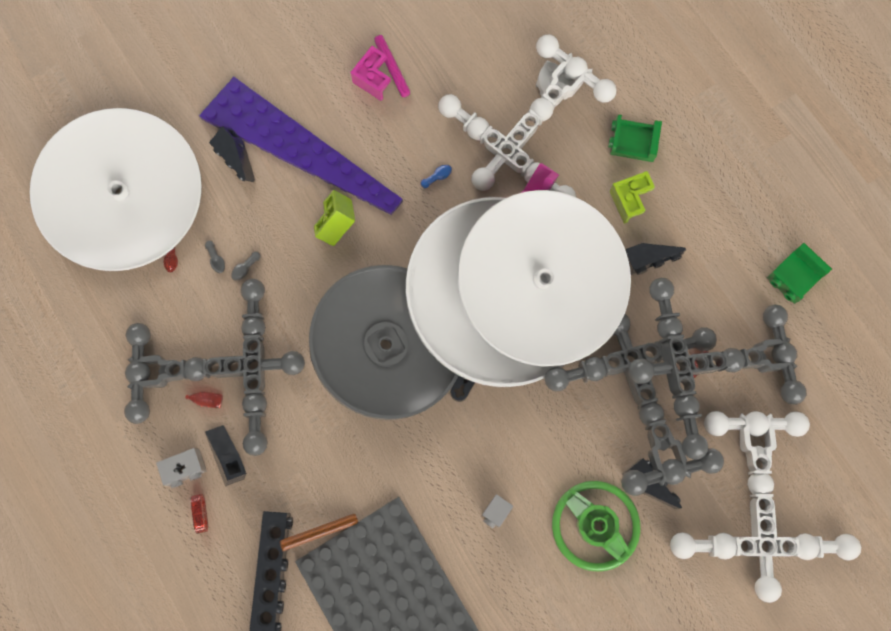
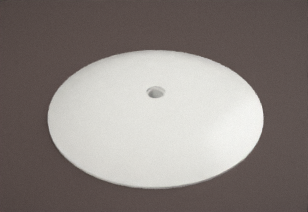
M126 108L103 109L88 113L71 121L47 142L32 172L30 204L34 219L42 235L64 257L77 264L96 270H130L161 258L171 251L186 235L200 205L201 174L196 157L189 144L167 122L139 110ZM118 188H122L121 193L115 194Z
M548 190L528 191L510 196L495 204L482 215L471 229L465 240L459 261L458 281L460 296L464 309L475 329L485 341L500 353L530 365L558 366L589 356L605 344L614 334L622 321L629 301L631 288L630 266L619 235L598 210L579 198L561 192ZM541 274H543V275L546 276V278H547L546 284L543 283V282H541V280H540V275H541Z

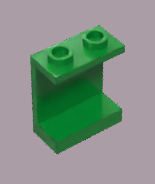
M802 243L766 278L774 288H778L788 301L796 304L832 268L810 247Z

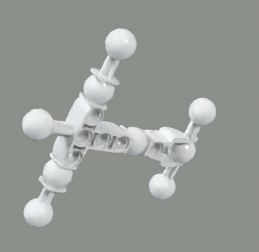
M549 34L543 35L538 39L536 43L537 52L543 58L553 57L560 65L552 73L551 84L546 89L545 94L543 93L541 98L532 102L528 113L521 118L506 137L499 131L492 129V126H489L486 119L477 117L476 113L470 116L461 108V102L457 96L452 94L443 96L438 103V109L443 116L447 118L455 117L464 124L463 131H467L472 139L480 140V143H484L485 147L495 155L486 168H478L472 175L471 181L473 186L478 190L485 191L490 189L495 183L494 174L503 163L507 164L515 172L521 173V176H524L528 183L540 163L534 162V159L530 160L528 154L521 148L536 132L538 125L540 126L542 121L549 119L553 114L555 106L565 97H572L583 82L593 88L594 97L602 103L609 102L616 96L617 89L614 82L609 79H598L592 74L593 69H588L587 63L583 58L573 57L572 53L567 55L559 48L556 37ZM564 70L569 79L576 80L572 86H565L563 82L558 81L559 76ZM554 93L557 95V98H550L549 94ZM532 121L535 125L527 126L525 122ZM519 134L523 137V139L516 140L514 136ZM495 137L497 141L495 143H490L488 141V138ZM508 148L511 150V153L504 154L502 150ZM522 159L526 164L519 166L516 161ZM554 183L550 191L576 197L573 188L567 185L559 186Z
M719 411L707 414L704 426L706 431L713 436H722L728 430H740V449L746 454L747 466L750 470L748 475H751L747 485L752 493L750 495L752 497L750 501L752 537H732L727 533H719L716 536L709 535L708 540H694L688 533H677L670 542L671 551L676 557L688 559L695 552H709V556L724 560L740 555L759 556L761 577L755 582L754 589L759 599L771 603L775 602L782 593L779 581L774 578L772 556H798L803 560H811L815 557L823 558L824 553H836L843 560L849 561L854 560L860 555L862 548L860 541L850 534H842L835 541H822L821 536H812L806 533L800 534L797 537H777L775 504L772 499L774 495L771 494L774 488V481L769 475L772 474V471H770L772 451L777 448L775 430H785L789 435L796 437L803 436L807 433L810 426L807 416L796 411L790 412L785 418H773L771 413L766 416L764 413L757 411L750 412L746 416L741 413L739 418H728ZM765 434V448L751 446L750 435L758 437ZM757 459H760L763 463L761 469L756 466ZM761 499L766 504L764 510L760 509L759 507V501ZM762 520H764L767 523V528L765 531H763L760 527V523ZM743 541H746L748 544V549L745 552L741 549ZM764 541H766L769 546L766 552H764L762 549V543ZM785 541L789 545V549L787 552H785L782 547Z

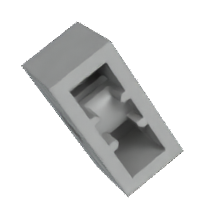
M196 448L156 463L163 485L171 486V488L181 486L183 484L182 481L190 479V481L202 477V473L207 472L200 450ZM182 466H185V469L182 470L183 473L179 472Z
M496 494L481 515L484 517L483 522L491 528L495 526L500 527L513 508V505Z

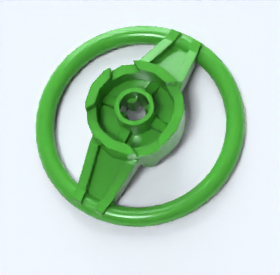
M587 481L573 486L560 498L553 513L552 531L557 547L567 560L585 570L607 571L620 566L633 554L640 538V518L634 503L624 491L610 483ZM589 489H601L611 492L623 501L631 515L633 527L628 546L619 533V518L616 513L607 506L594 505L580 495V492ZM565 505H567L578 520L576 527L582 540L589 545L603 547L615 559L604 563H591L578 558L568 549L563 541L560 530V518ZM595 521L602 522L601 531H599V529H594Z

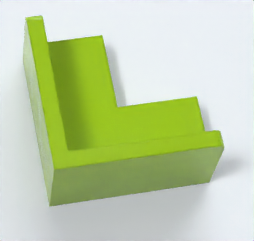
M648 171L613 183L609 191L624 224L628 223L630 218L645 212L639 195L655 189Z
M333 190L323 202L324 214L314 225L315 237L331 246H335L355 222L352 200Z

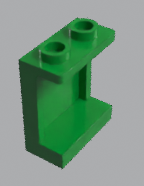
M618 114L617 119L613 120L611 125V131H614L608 143V148H611L610 155L654 162L658 153L662 121L655 120L653 125L622 120V115Z

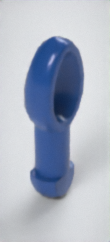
M450 165L439 166L434 174L421 181V187L428 188L435 181L446 179L451 174L452 167Z

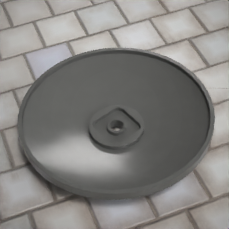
M369 266L342 277L321 298L315 309L309 330L310 358L315 373L323 387L337 402L347 409L373 419L398 420L422 413L439 402L449 392L458 377L456 373L446 368L428 351L415 331L406 301L407 268L400 266ZM381 341H389L391 344L390 349H383L380 344Z

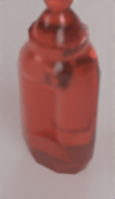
M202 391L185 396V399H190L193 403L202 407L221 408L223 403V395L219 393Z

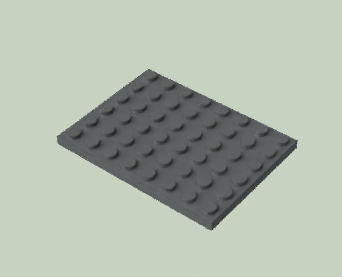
M400 497L392 500L360 520L357 524L349 527L295 561L333 631H479Z

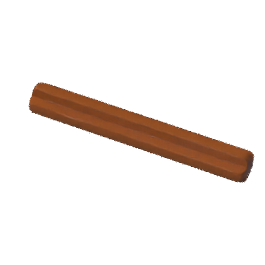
M351 514L280 541L281 549L286 551L358 523V518L356 514Z

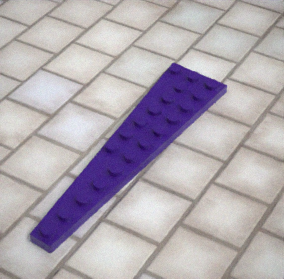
M235 77L226 84L199 115L200 119L219 129L222 126L232 128L245 142L253 144L267 153H271L273 156L314 177L317 176L323 179L328 184H333L340 190L348 192L390 215L403 202L401 197Z

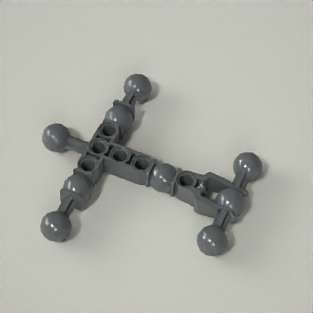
M661 277L651 283L649 293L659 303L661 316L657 317L655 321H659L657 331L663 338L660 342L663 343L662 355L664 362L652 364L647 359L639 358L630 364L628 374L635 383L640 384L648 383L655 375L667 374L669 388L673 394L672 399H675L673 409L679 416L676 421H684L687 437L682 442V449L688 458L698 460L703 458L708 452V442L702 435H699L695 419L702 417V414H698L700 404L698 399L693 396L697 394L694 391L695 380L693 375L708 374L716 371L722 372L724 370L735 373L741 369L750 368L758 369L761 373L782 370L785 380L781 387L782 399L788 404L793 405L804 401L807 396V390L804 384L796 379L794 369L797 365L794 362L797 359V350L795 346L789 343L791 339L786 337L784 325L788 321V313L784 307L774 304L768 306L763 312V321L768 327L772 328L775 339L764 340L747 350L728 348L722 352L689 355L686 341L683 339L684 334L681 335L683 325L677 318L680 316V313H673L670 302L674 295L675 287L669 279ZM768 347H774L772 349V358L777 364H772L770 360L766 359L764 351ZM680 383L684 385V390L681 388Z
M249 279L241 287V295L247 301V314L242 315L244 321L241 326L244 335L243 356L214 357L208 360L206 358L193 357L187 361L181 360V362L165 360L159 355L144 356V345L151 338L150 329L142 323H135L127 328L125 336L128 343L132 345V357L127 359L130 364L126 367L125 376L130 383L127 387L131 389V401L125 406L124 414L129 422L139 424L149 417V406L143 401L144 388H163L167 386L168 382L183 379L200 381L205 377L210 378L211 376L214 378L243 377V385L246 389L244 391L246 396L242 402L245 412L243 416L249 418V433L243 439V449L251 456L261 455L266 450L268 445L267 437L261 432V417H266V414L263 412L267 407V401L264 396L265 392H263L265 388V370L282 369L288 375H296L304 369L305 360L302 354L297 351L287 352L282 358L265 359L264 344L262 343L264 338L262 336L265 333L266 326L263 321L264 316L259 313V301L264 297L265 287L261 281ZM255 342L258 343V347L251 351L250 345ZM258 361L257 368L250 370L251 363ZM237 362L239 364L237 370L231 371L232 364ZM147 364L160 365L158 379L148 380L151 372ZM219 364V369L216 372H212V366ZM180 366L179 373L174 375V368ZM254 380H258L257 388L251 389L250 384Z
M624 314L620 325L613 334L617 336L621 351L611 353L607 357L604 355L601 359L590 357L585 361H580L578 368L566 371L561 367H553L546 372L544 377L545 384L552 391H562L566 389L569 382L583 379V382L587 383L588 380L599 381L608 375L625 374L634 401L638 405L637 408L640 409L639 419L646 425L645 430H648L647 436L651 448L648 451V457L654 471L644 474L638 470H629L622 476V488L629 495L639 496L651 484L659 482L663 486L666 482L671 485H677L685 479V476L691 478L693 472L702 470L709 474H715L723 468L724 457L720 451L714 448H708V452L701 459L687 461L682 449V443L674 439L670 428L665 424L664 409L657 403L658 398H655L656 391L652 380L648 383L640 384L635 383L630 378L628 369L632 362L627 359V356H631L635 360L639 358L647 359L652 364L655 361L659 363L663 360V343L659 340L655 343L633 347L628 335L630 319L626 314ZM701 327L695 330L692 337L684 340L688 350L696 348L699 351H709L716 346L717 337L713 330ZM646 351L651 352L654 357L647 356ZM609 361L615 362L617 367H611ZM641 392L648 394L649 399H644L641 396ZM654 430H660L663 437H658ZM667 448H671L676 459H668L661 463L658 450L665 451Z

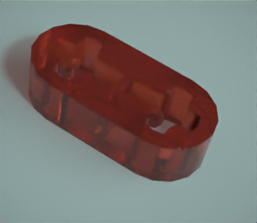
M203 494L191 496V510L194 530L196 534L208 531L205 498Z

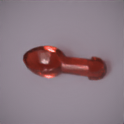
M176 246L164 257V267L169 273L175 271L178 265V258L175 255Z

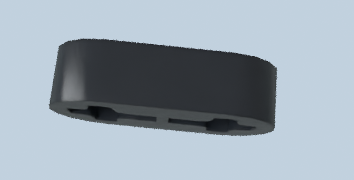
M458 376L451 389L452 399L456 402L465 401L476 382L468 380L466 384L464 383L465 378ZM462 385L465 386L463 389L465 395H460L457 398L456 392H454L455 389L459 390Z

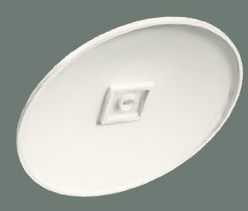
M489 197L470 200L449 209L429 225L417 242L410 257L406 274V301L410 319L415 331L428 351L441 364L457 375L472 382L494 387H515L534 383L544 379L549 369L553 367L562 368L564 365L536 366L507 357L482 338L464 309L459 290L458 270L465 240L482 215L506 198ZM541 274L540 280L546 284L547 278Z

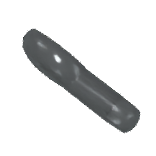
M207 241L205 249L208 250L211 257L210 265L212 269L217 273L224 272L225 262L223 258L217 254L214 247L215 244L212 241Z
M255 251L244 263L236 265L231 273L232 279H243L248 274L249 268L261 258L260 253Z

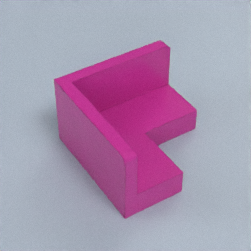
M371 46L350 73L352 82L382 101L383 91L391 82V78L378 69L387 59V55Z
M540 163L521 193L535 190L550 191L559 174L543 163Z

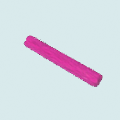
M383 35L376 36L374 38L378 50L387 55L385 64L401 97L409 96L410 90Z

